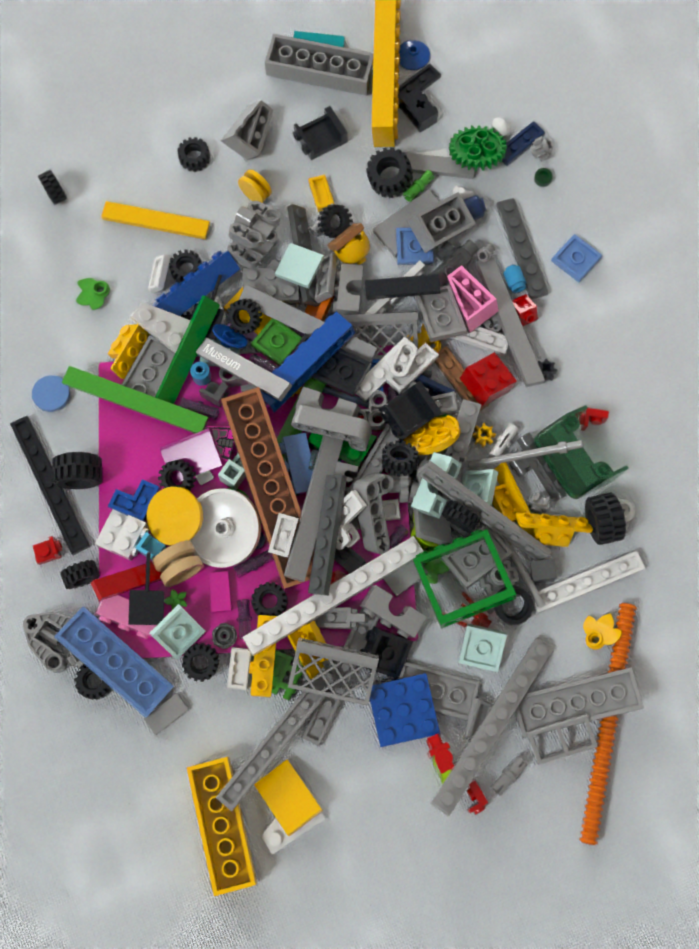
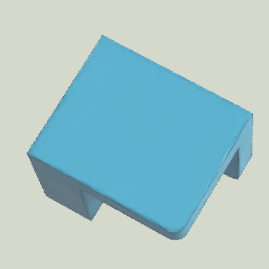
M146 532L135 549L145 557L147 552H150V560H153L157 554L166 548V545Z

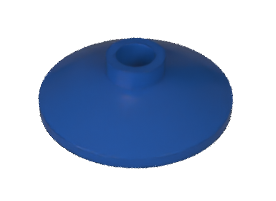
M408 40L400 45V66L407 70H419L428 64L430 51L424 43L417 40Z
M216 324L212 329L214 335L225 347L245 348L248 343L243 334L234 332L235 329H231L227 325Z

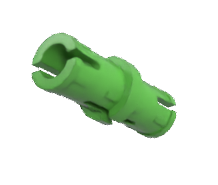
M426 170L419 179H415L412 182V186L403 193L404 198L411 202L420 192L422 193L425 187L435 178L432 176L433 173Z

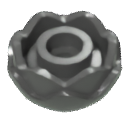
M221 623L212 632L213 643L223 649L231 647L237 640L236 629L232 625Z

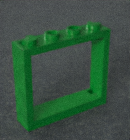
M482 529L476 530L471 533V536L466 538H456L452 541L453 543L446 546L441 544L429 553L421 552L413 559L441 629L516 599L515 590L487 529L484 531ZM484 540L506 590L443 615L422 565Z

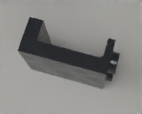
M331 106L324 109L323 116L301 127L297 123L294 124L293 137L296 142H300L304 155H308L310 160L348 142V132Z
M421 381L379 408L382 419L388 422L392 428L393 435L399 438L400 441L442 413Z

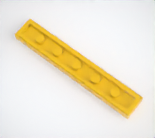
M109 201L105 202L101 215L102 220L204 240L207 238L210 221Z

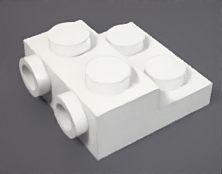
M112 509L95 545L131 561L138 554L135 547L144 534L149 532L148 525L144 521Z

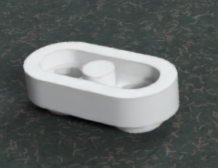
M405 341L399 345L389 366L390 374L393 377L403 378L408 373L417 353V348L412 342ZM403 350H408L409 355H405ZM395 367H401L402 371H396Z

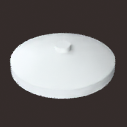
M214 489L202 494L197 498L203 510L202 526L200 531L190 540L196 550L194 555L199 556L203 563L212 567H231L242 563L254 552L260 539L261 521L255 505L245 495L231 489Z

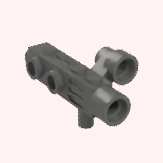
M469 239L465 244L456 249L448 241L441 246L442 249L436 256L443 263L432 273L428 274H439L440 287L448 282L447 276L461 265L470 273L465 265L479 250L472 240Z
M530 432L516 440L522 448L521 451L541 448L539 443L535 442ZM547 455L515 460L508 463L519 477L529 471L527 468L531 466L551 499L555 498L558 501L567 495L565 493L568 490L566 483L559 477L555 470V465L549 461Z

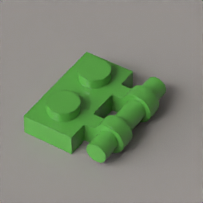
M275 650L272 694L277 695L280 688L284 689L285 693L282 698L290 701L296 689L288 688V684L284 683L283 680L287 671L291 673L292 666L290 664L293 657ZM303 672L294 676V684L298 683L299 678L303 676Z

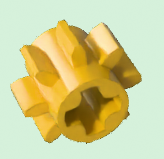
M485 423L481 427L476 425L474 428L476 432L472 434V437H475L476 440L474 444H481L482 448L485 447L486 443L491 445L493 443L491 438L496 436V433H492L493 426L488 427Z

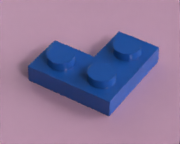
M142 479L134 496L116 489L108 507L127 516L130 515L145 521L148 505L161 488Z

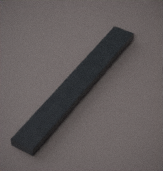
M25 416L10 423L71 554L75 555L91 547L63 488L53 484L52 465L29 417Z

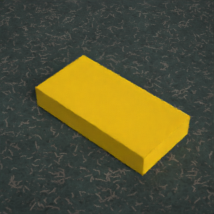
M325 174L308 178L317 211H324V207H328L332 203L334 204Z

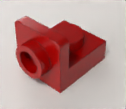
M527 294L512 300L522 326L538 320L537 306Z
M586 407L579 416L578 424L581 425V431L586 430L589 421L594 425L604 424L608 419L609 411Z
M50 536L48 537L49 540L32 545L37 564L41 565L62 558L60 551H63L60 540Z
M476 780L470 782L469 789L466 792L472 802L476 800L477 804L467 810L469 813L474 812L477 815L486 809L484 805L488 801Z

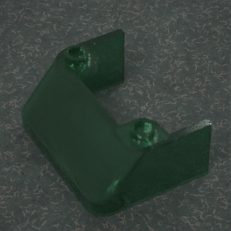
M587 405L566 413L541 430L534 437L536 447L542 448L558 445V442L567 441V443L578 441L573 432L579 428L580 422L578 417L588 409ZM584 448L569 450L568 453L563 454L558 452L542 455L566 493L573 499H579L613 482L629 469L626 465L613 472L611 467L603 461L594 464Z

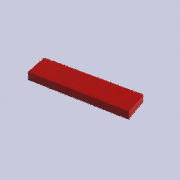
M150 562V584L161 581L160 576L162 572H158L153 563ZM146 564L93 580L90 584L98 600L101 601L145 586Z

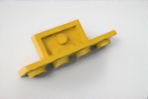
M138 324L122 327L120 334L111 344V349L108 352V355L115 359L111 370L120 379H125L149 335H151Z
M504 462L494 468V470L498 471L497 481L499 486H495L492 504L496 510L512 522H516V512L530 513L507 463ZM520 527L530 535L534 531V528Z
M516 512L515 515L520 527L534 528L532 536L543 545L568 547L574 532L592 533L593 530L588 520L584 517L531 514L529 512Z
M259 615L257 628L277 616ZM276 643L254 655V662L250 661L249 674H252L251 696L271 697Z
M311 621L288 635L295 652L299 637L326 643L315 621ZM299 654L303 667L312 662L308 654ZM322 658L317 661L321 669L324 667L322 662L328 659ZM315 664L305 669L310 679L319 673Z

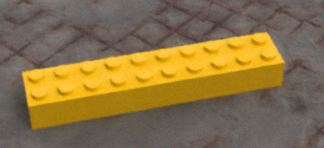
M375 0L372 136L374 147H395V140H398L399 35L401 10L398 9H400L401 0Z

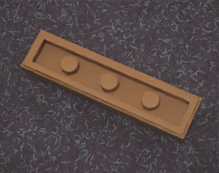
M446 345L438 352L439 358L434 361L462 400L465 399L478 403L460 380L464 368ZM487 404V405L483 406L482 408H480V411H482L483 409H485L486 407H488L489 404Z

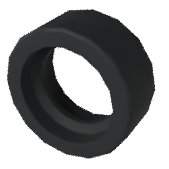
M512 585L515 593L524 600L522 610L515 616L506 615L502 608L503 604L495 607L494 610L496 615L505 623L519 625L531 616L533 600L526 590ZM501 588L497 593L505 591L506 588Z

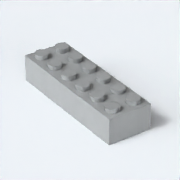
M273 34L265 60L266 76L367 95L373 72L374 53Z

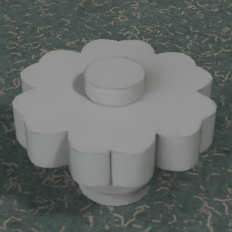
M408 472L407 476L400 474V477H397L396 473L390 475L394 480V485L389 493H398L399 503L407 502L409 496L408 488H411V477H408Z
M505 560L502 562L511 584L515 585L519 580L518 571L516 568L511 567L509 560ZM496 567L479 580L480 587L486 589L488 596L495 595L501 588L505 587Z

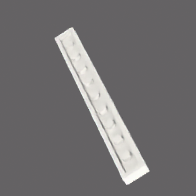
M414 536L331 584L329 596L314 594L243 637L244 642L253 656L412 562L417 554L424 552Z

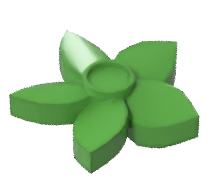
M171 589V596L164 600V603L171 605L172 610L178 604L183 607L187 606L186 601L183 600L186 592L177 594L176 590Z

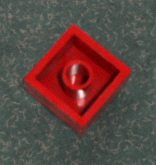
M495 352L466 367L460 377V380L475 400L481 404V408L510 392L517 382Z

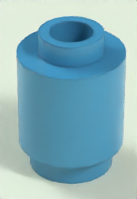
M516 265L508 266L503 275L509 290H512L513 293L524 291L527 282L521 267Z
M196 362L192 365L190 372L193 381L199 386L207 385L212 377L208 365L204 362Z

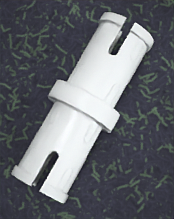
M509 423L503 434L497 437V442L488 455L490 457L502 455L505 449L510 447V442L519 429Z

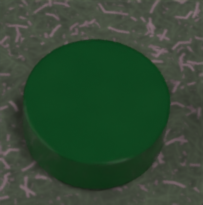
M546 168L538 169L534 176V182L540 187L548 186L552 181V172Z

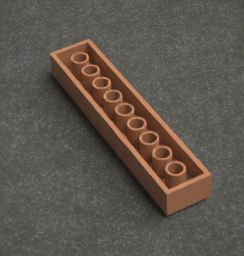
M257 387L223 398L221 403L269 547L279 513L298 518L292 540L293 544L301 510L260 388ZM313 549V552H312V556H311V560H310V563H309V567H308V571H307V574H306L305 581L310 580V577H311L312 564H313V558H314V549ZM272 554L283 589L302 583L284 576L289 555L287 558Z

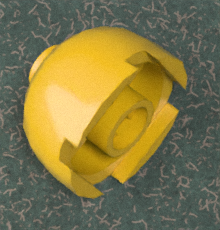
M361 231V234L355 236L340 250L333 251L343 263H356L360 265L366 261V256L370 250V241L365 232Z

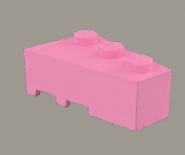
M462 265L447 276L469 333L498 312L497 299Z
M118 595L101 600L94 614L105 623L110 624L113 622L118 624V628L127 632L130 629L136 631V635L144 639L152 638L150 632L157 626L128 625L129 600Z

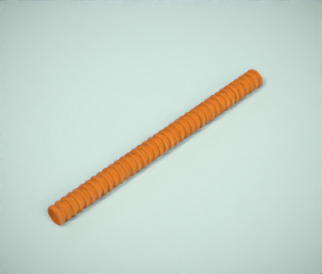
M619 604L620 610H618L619 616H617L618 622H616L617 628L615 629L621 630L622 635L612 646L613 652H611L612 658H610L611 664L609 665L610 670L608 673L627 669L625 665H628L626 659H629L627 653H630L628 647H631L629 641L632 640L630 635L633 634L631 629L634 628L632 623L635 622L633 617L636 616L634 611L637 610V607L633 604ZM617 715L599 721L601 726L598 727L600 732L597 733L599 738L596 740L598 747L595 748V759L592 761L594 762V765L591 767L593 772L590 773L592 778L589 779L591 785H588L590 791H587L589 797L586 798L588 803L585 804L587 809L584 811L585 818L582 819L584 821V824L581 825L583 831H580L582 838H579L581 842L591 845H598L596 839L599 838L597 833L600 831V828L598 827L601 825V811L603 812L604 810L602 805L605 804L603 798H606L604 792H607L605 785H608L606 779H609L607 773L610 772V769H608L611 766L609 761L612 759V756L610 755L613 753L614 734L617 732L615 730L618 726L616 721L619 720Z

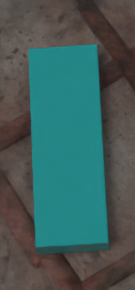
M294 31L293 38L344 47L345 36L302 31Z

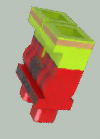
M436 734L426 740L430 749L427 755L429 759L433 758V765L443 784L454 767L452 762L453 756L448 750L450 748L448 742L443 744L439 734Z

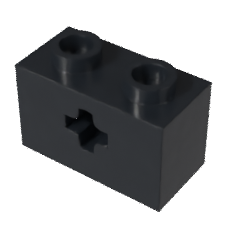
M418 87L400 98V109L420 133L437 122L438 110L436 106L428 101L426 94L421 92Z

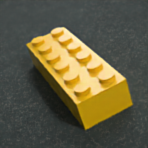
M230 757L186 767L213 895L218 896L258 884L240 802L233 811H230L216 798L234 776Z

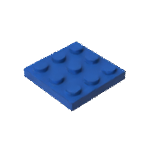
M426 673L372 686L370 703L380 747L440 734Z

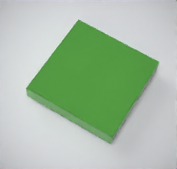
M272 318L251 342V346L280 367L285 359L297 348L302 337L282 322Z

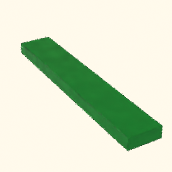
M202 296L155 398L172 404L175 403L197 356L196 351L203 343L220 304L207 296Z

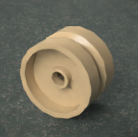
M190 540L176 543L164 549L153 558L152 563L158 572H162L160 578L166 587L180 584L203 569L204 565L200 557L193 556L196 550Z

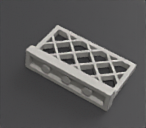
M418 312L341 315L359 330L355 337L362 333L369 340L367 343H372L379 349L374 359H382L386 355L382 349L389 342L394 346L396 345L391 339L398 332L418 348ZM394 324H402V325L398 328V327L395 326ZM405 324H413V332L407 337L401 331V328ZM368 325H373L378 330L372 338L363 332ZM386 325H392L396 329L390 338L382 332ZM379 333L387 339L381 347L373 341Z
M299 637L288 688L368 706L379 655ZM299 654H308L312 662L302 667L298 660ZM322 658L329 659L332 664L325 671H322L317 663ZM343 662L348 663L352 668V671L342 676L337 668ZM315 664L320 674L310 679L305 669ZM363 667L372 669L370 677L362 680L357 672ZM335 669L340 678L330 684L325 674ZM303 672L308 681L302 685L294 684V676ZM355 673L360 683L350 688L345 678ZM321 676L328 685L322 690L316 689L313 681ZM343 681L348 690L343 694H338L332 686ZM362 685L366 691L365 700L356 698L352 691Z

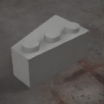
M262 100L248 105L220 141L246 160L260 155L274 110Z

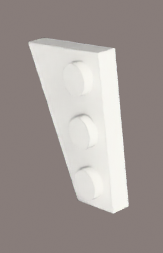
M144 302L138 306L130 317L174 353H176L191 321Z
M320 812L290 837L275 818L261 837L271 854H274L325 818Z

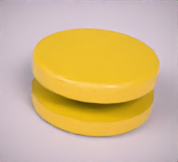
M247 170L244 176H241L238 180L241 191L251 201L264 203L265 199L272 194L269 183L254 170Z

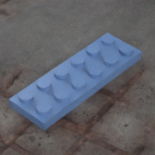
M84 606L54 636L55 639L145 718L148 717L174 687Z

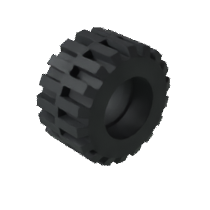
M390 147V150L383 148V151L380 152L378 150L375 156L372 155L370 157L371 161L367 163L366 173L372 189L378 195L381 193L382 197L386 198V195H388L389 198H393V195L398 197L400 192L404 193L407 191L406 187L409 188L411 186L410 181H413V171L409 158H407L405 153H402L400 149L395 151L394 147ZM388 167L399 169L398 174L393 178L384 179L380 177L383 170Z
M68 452L55 456L52 459L53 484L65 489H88L102 483V458L88 452Z
M610 492L588 497L585 503V516L593 528L590 534L598 545L623 540L626 533L625 516L615 494Z

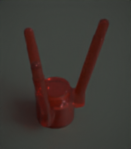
M462 592V595L469 604L474 603L465 592ZM483 612L473 616L474 618L471 621L473 625L486 628L492 622L488 619L489 616ZM460 621L456 623L465 628L467 627V623Z

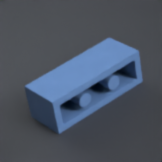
M306 433L285 436L281 440L282 443H279L281 454L285 456L286 461L284 463L296 496L307 494L314 467Z

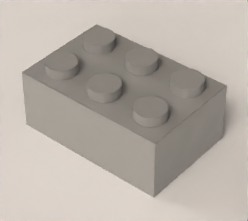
M459 192L423 210L407 221L425 253L467 231L476 224Z

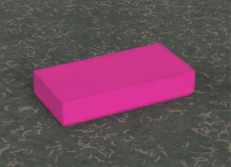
M229 572L209 573L211 612L232 611Z

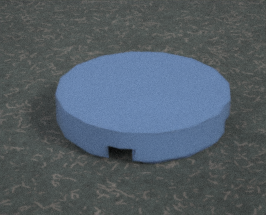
M55 375L44 376L34 384L32 399L41 410L54 412L64 408L70 399L69 386L62 384L63 379Z

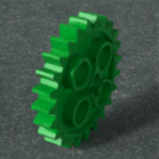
M471 125V129L464 127V131L458 130V134H453V138L450 139L449 155L452 156V160H456V165L461 163V168L468 166V170L473 167L475 171L478 168L484 171L485 167L491 169L492 165L497 166L498 162H502V158H505L506 140H503V135L499 136L498 131L494 133V128L487 130V126L482 129L480 125L477 128Z

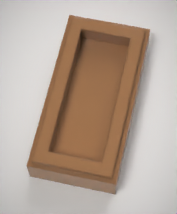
M362 223L352 224L327 245L330 250H340L363 231L364 226Z

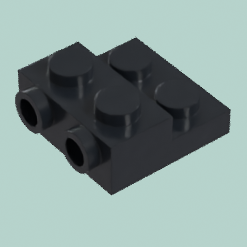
M373 626L372 630L366 633L365 640L367 643L365 648L360 651L379 655L376 672L398 679L413 641Z

